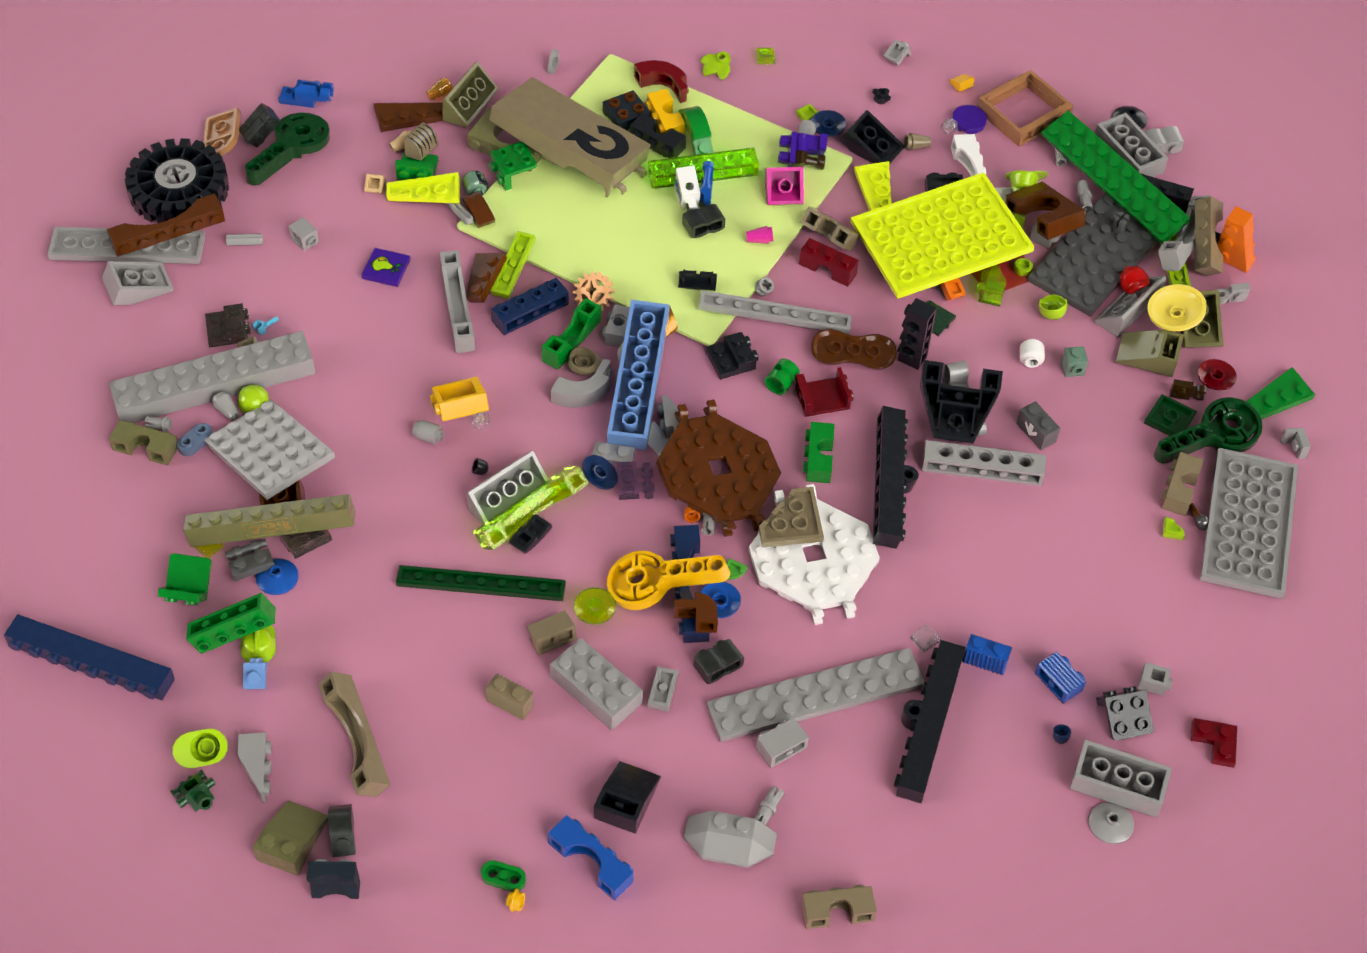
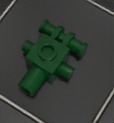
M200 770L199 773H196L194 776L190 775L187 777L188 780L185 782L181 781L176 789L170 791L180 808L189 804L195 812L199 809L208 810L213 804L212 800L215 799L209 789L216 785L211 777L208 779L205 773Z

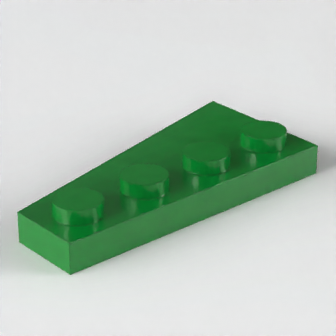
M1291 367L1246 402L1257 410L1262 420L1312 400L1315 393L1296 370Z

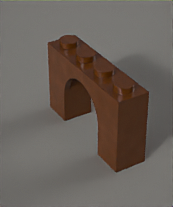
M1039 182L1006 195V205L1016 218L1034 211H1050L1037 216V233L1047 240L1085 226V209L1044 182Z

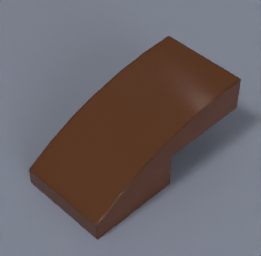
M480 192L462 198L467 211L473 216L477 228L495 222L494 215Z

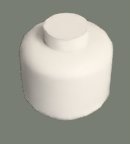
M1028 339L1021 343L1020 361L1022 364L1029 368H1035L1043 363L1045 351L1044 344L1041 341Z

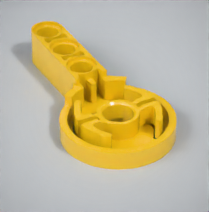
M634 551L621 557L611 567L607 577V588L615 603L620 607L628 610H642L656 604L670 588L724 582L729 578L730 570L724 558L720 555L664 561L661 556L653 552ZM644 575L640 582L631 583L634 577Z

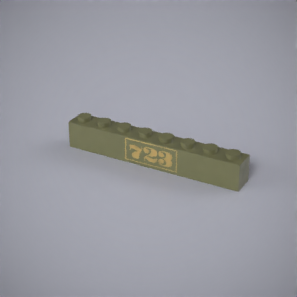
M350 494L189 514L185 516L183 531L190 547L352 527L355 524L356 511Z

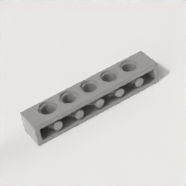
M926 440L922 471L1042 486L1045 477L1046 455Z

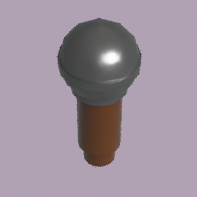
M1191 503L1189 508L1195 517L1196 526L1199 529H1206L1209 518L1204 516L1194 503Z

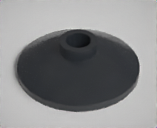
M1122 106L1113 112L1112 118L1127 113L1141 129L1145 128L1147 124V116L1139 108Z

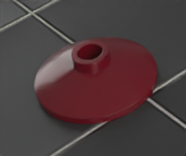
M1219 359L1204 361L1200 364L1197 372L1202 384L1218 391L1231 388L1237 379L1235 369L1229 363Z

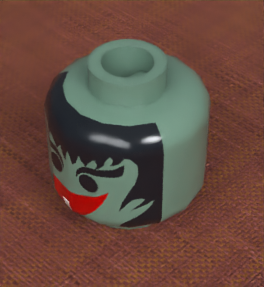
M469 171L462 179V185L468 196L478 192L483 196L488 190L486 178L480 171Z

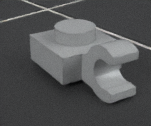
M1249 284L1230 285L1229 289H1217L1219 290V296H1222L1220 297V304H1225L1227 301L1228 303L1245 301L1250 291Z

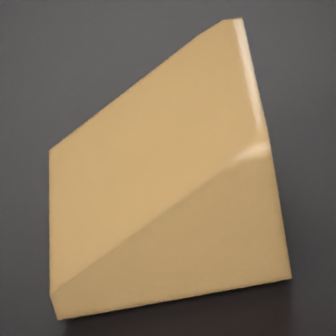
M366 174L364 192L383 194L386 177L384 175Z

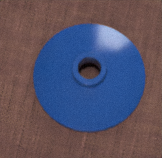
M273 559L274 566L269 570L256 574V582L263 592L270 595H281L294 588L299 577L298 570L292 562L286 559Z
M710 583L700 592L714 600L717 606L718 618L732 616L740 607V593L730 583Z

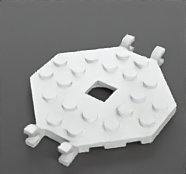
M814 484L806 485V487H814L816 497V490ZM783 490L774 492L776 507L785 500ZM817 497L816 501L824 535L823 542L762 547L758 533L749 546V554L759 585L766 589L769 587L778 592L779 596L791 602L794 600L803 605L804 609L811 612L814 625L823 624L822 617H824L822 609L843 606L847 619L855 617L856 605L853 601L855 595L863 587L869 578V574L879 563L880 558L876 546L873 544L868 524L818 500ZM814 545L821 546L826 559L807 562L803 548Z

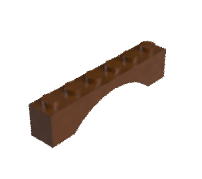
M212 194L197 199L185 212L170 220L149 225L123 223L108 228L107 233L110 243L117 257L224 222L225 218L221 204L216 195Z

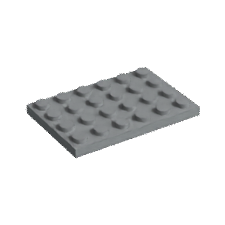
M271 399L264 402L260 408L247 412L244 416L204 439L209 449L266 500L336 458L334 452Z

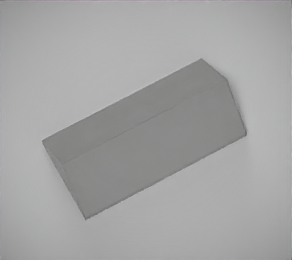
M1165 275L1149 277L1150 284L1133 294H1128L1124 291L1094 320L1095 323L1118 338L1148 309V302L1151 296L1164 287Z
M531 450L466 492L468 510L486 528L551 486L534 451Z

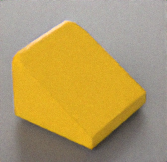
M963 74L950 79L949 82L958 92L973 87L975 78Z

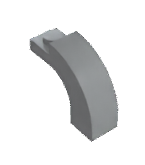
M603 358L595 374L584 381H571L558 377L551 389V403L563 407L579 408L589 406L601 400L610 390V378L613 373L611 361Z

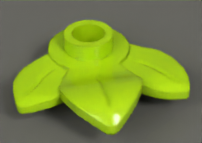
M721 51L716 54L705 55L700 60L704 64L703 76L717 73L718 77L724 80L730 73L729 63L731 57L729 53Z

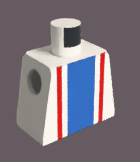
M695 167L676 168L674 189L680 208L687 209V211L698 209L700 189Z

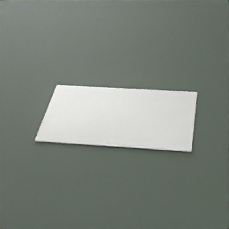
M652 422L648 444L660 456L670 438H665L664 431H661L660 427L655 422Z

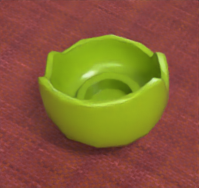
M1047 295L1040 299L1039 311L1046 319L1058 320L1067 311V300L1059 295Z
M247 385L240 390L238 395V408L244 413L260 408L264 402L269 401V394L260 385Z

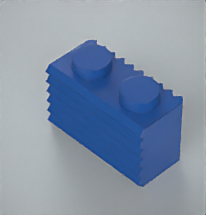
M971 634L963 657V663L967 662L968 665H975L980 667V669L983 668L984 670L992 671V673L996 672V674L1004 675L1012 647Z
M1057 651L1042 662H1039L1035 672L1036 676L1047 685V688L1063 704L1082 692L1086 684L1083 674L1079 671L1076 672L1071 667L1068 658L1061 656Z

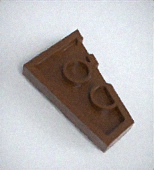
M475 253L466 295L469 302H485L507 259L504 253Z

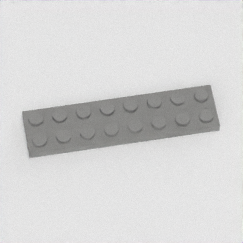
M55 227L48 251L49 260L200 264L206 235L205 231H194L117 257L110 243L107 233L108 228Z

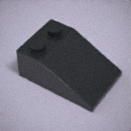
M868 110L839 139L852 153L873 164L889 161L890 165L905 148Z

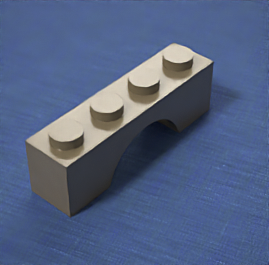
M1212 196L1195 200L1194 270L1205 276L1223 273V255L1218 249L1215 239L1216 225L1219 221L1223 220V202Z

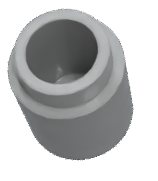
M417 420L414 424L412 435L416 436L419 440L437 444L438 441L442 440L444 431L441 425L425 420Z

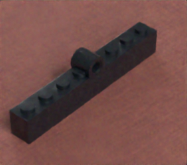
M882 406L877 417L873 544L897 549L900 541H904L906 534L905 529H903L906 519V513H903L906 505L904 493H909L919 477V473L914 467L904 465L907 457L905 445L908 439V435L905 434L908 425V419H905L906 410Z
M940 640L939 647H934L931 659L935 660L934 664H929L926 677H929V682H924L921 690V695H924L923 701L910 700L904 705L901 722L904 727L914 733L912 737L908 736L905 749L908 750L907 756L902 755L899 768H902L903 771L901 775L897 774L894 787H897V797L922 804L963 659L964 646Z

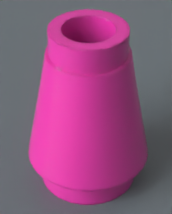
M764 226L746 231L747 242L764 244L774 242L772 227Z

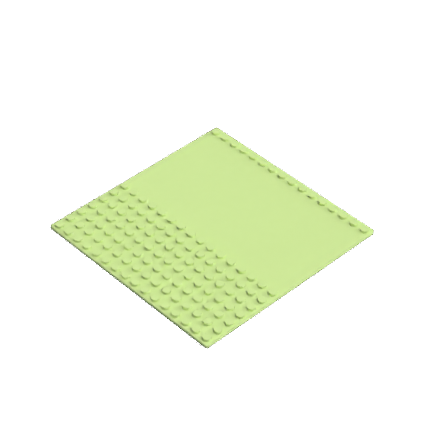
M610 54L570 99L611 121L602 112L603 101L634 90L645 104L647 93L667 89L673 99L672 114L678 113V110L684 108L701 107L710 127L712 135L710 139L714 155L695 159L691 137L686 128V149L674 161L650 149L647 160L641 165L646 169L647 175L642 178L640 172H632L621 181L626 186L627 191L621 195V191L618 188H612L608 197H605V190L599 183L575 167L568 166L566 169H563L542 157L537 163V167L531 172L525 171L511 176L512 189L505 191L503 186L499 185L496 180L483 195L494 215V223L477 228L475 221L466 225L461 220L457 224V229L507 253L517 231L535 235L536 240L526 262L573 284H579L578 278L584 279V273L590 276L591 271H594L596 275L601 272L603 277L606 275L609 281L613 283V286L610 288L615 293L610 294L614 298L610 301L630 307L631 300L669 304L678 326L676 332L706 346L713 345L736 316L699 310L702 290L678 288L679 271L685 269L696 271V274H700V271H714L713 273H717L716 291H704L750 298L755 292V283L767 276L804 227L800 221L808 207H819L850 166L853 158L827 147L824 154L826 157L824 170L817 169L816 165H805L803 167L804 204L767 205L765 168L787 167V164L778 163L779 152H788V148L779 147V139L781 135H791L792 131L688 87L687 101L683 103L679 102L674 92L667 86L654 84L640 88L634 78V63ZM809 154L807 155V156H810V157H815V158H817V155H809ZM711 161L714 164L711 204H716L725 217V228L716 233H707L699 238H691L682 224V217L687 209L680 208L674 189L676 168L694 166L700 189L704 176L703 162ZM700 199L698 209L703 207V203L700 202ZM764 226L772 227L774 242H769V244L747 242L746 231ZM598 281L600 286L604 287V284L601 281Z

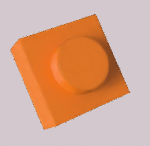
M959 278L940 284L947 301L962 298L966 295Z

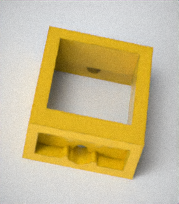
M477 376L431 387L433 395H430V401L436 415H440L442 421L489 410L486 392Z

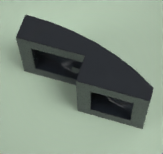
M534 514L524 528L522 526L509 541V544L526 554L551 530L552 524Z

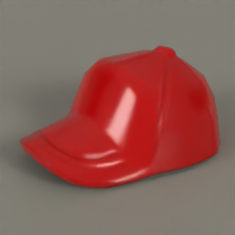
M1126 266L1120 275L1121 288L1128 294H1133L1150 284L1148 274L1138 266Z

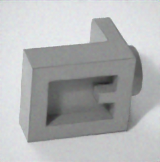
M895 39L884 54V58L899 66L906 55L910 57V46L904 41L900 42Z
M1289 428L1284 430L1280 440L1281 444L1292 443V449L1294 452L1296 451L1298 459L1306 458L1311 445L1305 429Z

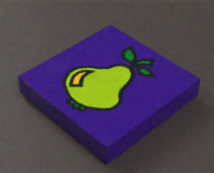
M374 248L362 272V279L398 287L410 263V256Z

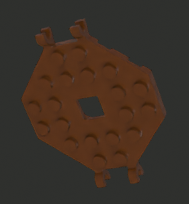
M714 399L707 400L706 404L708 407L703 409L706 416L688 418L686 404L678 405V412H675L674 415L679 424L656 461L669 497L676 501L680 499L687 503L689 508L701 514L704 512L713 517L714 521L721 524L724 537L733 535L732 530L736 529L734 521L745 519L751 520L754 532L759 531V525L766 521L764 516L760 515V511L781 475L768 441L717 414V405ZM718 459L725 461L731 473L714 476L708 461Z

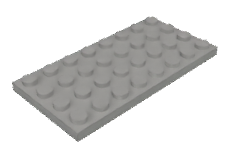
M1218 448L1208 514L1209 522L1206 529L1200 574L1201 581L1280 599L1284 598L1298 465Z

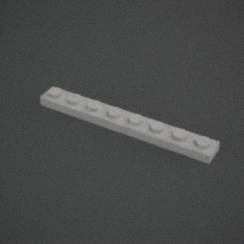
M704 290L701 292L699 310L818 330L833 329L848 335L850 333L852 315Z

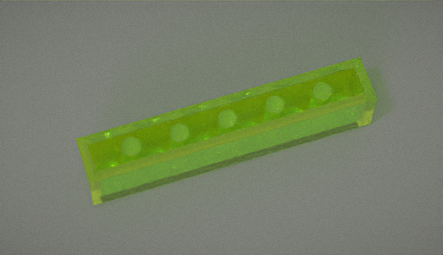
M755 148L648 161V176L652 189L673 187L675 185L676 168L688 166L695 167L698 183H701L704 176L702 167L705 161H711L714 164L713 181L757 176L759 161Z

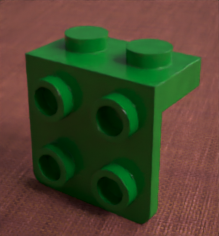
M523 142L490 151L491 162H489V168L492 173L496 174L498 184L502 185L505 191L512 189L511 176L537 167L536 160Z
M403 153L402 159L396 160L395 163L397 180L402 181L435 176L439 161L438 156L428 154L420 161L406 157L405 153Z
M178 553L171 554L169 557L166 586L158 588L157 597H164L166 602L184 600L187 605H198L199 602L206 601L212 564L211 559Z

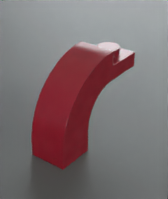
M648 60L634 64V78L640 88L654 84L664 85L674 92L680 103L687 101V94L689 93L686 84L687 75L679 67L659 60Z

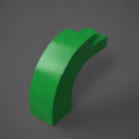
M694 106L678 110L690 134L695 159L713 156L714 152L710 139L712 135L707 118L701 107Z

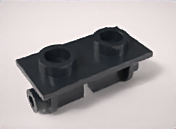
M683 269V271H679L678 288L716 291L717 273H713L714 271H700V274H696V271Z

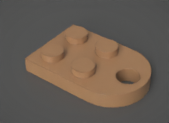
M238 108L206 118L203 140L205 147L208 145L215 148L216 153H220L221 156L234 148L238 141L241 111Z

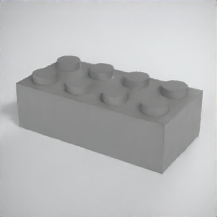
M1127 113L1097 124L1095 134L1140 174L1155 177L1164 173L1168 157Z
M582 638L550 664L551 678L611 731L642 704L643 690Z
M1085 740L1079 754L1070 789L1157 818L1163 806L1172 768Z

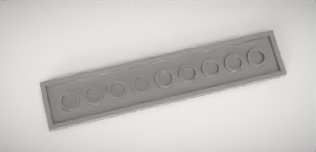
M907 648L707 701V708L720 742L775 728L784 720L788 721L795 718L798 722L921 689L925 681L911 649Z

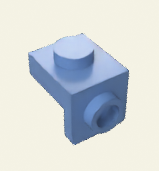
M250 658L249 663H243V689H267L268 663H263V658Z

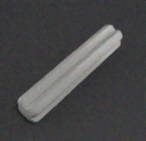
M446 203L466 225L474 222L473 216L461 203Z

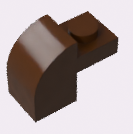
M695 592V600L687 598L674 600V618H695L696 633H717L718 611L716 603L711 597Z

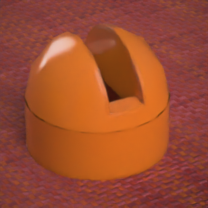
M688 506L685 508L684 519L687 522L694 523L700 519L701 515L699 512Z

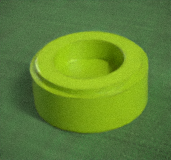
M1019 258L1015 261L1013 270L1020 276H1027L1032 272L1033 264L1029 259Z

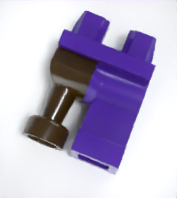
M791 132V135H781L779 147L788 148V152H779L778 163L787 164V167L816 165L817 169L824 170L826 160L824 154L827 150L828 134H820L819 136ZM808 154H809V155H817V158H815V157H810V156H807V155H808Z

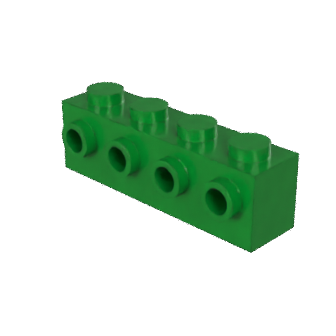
M261 592L188 623L186 640L200 654H203L275 624L276 607Z

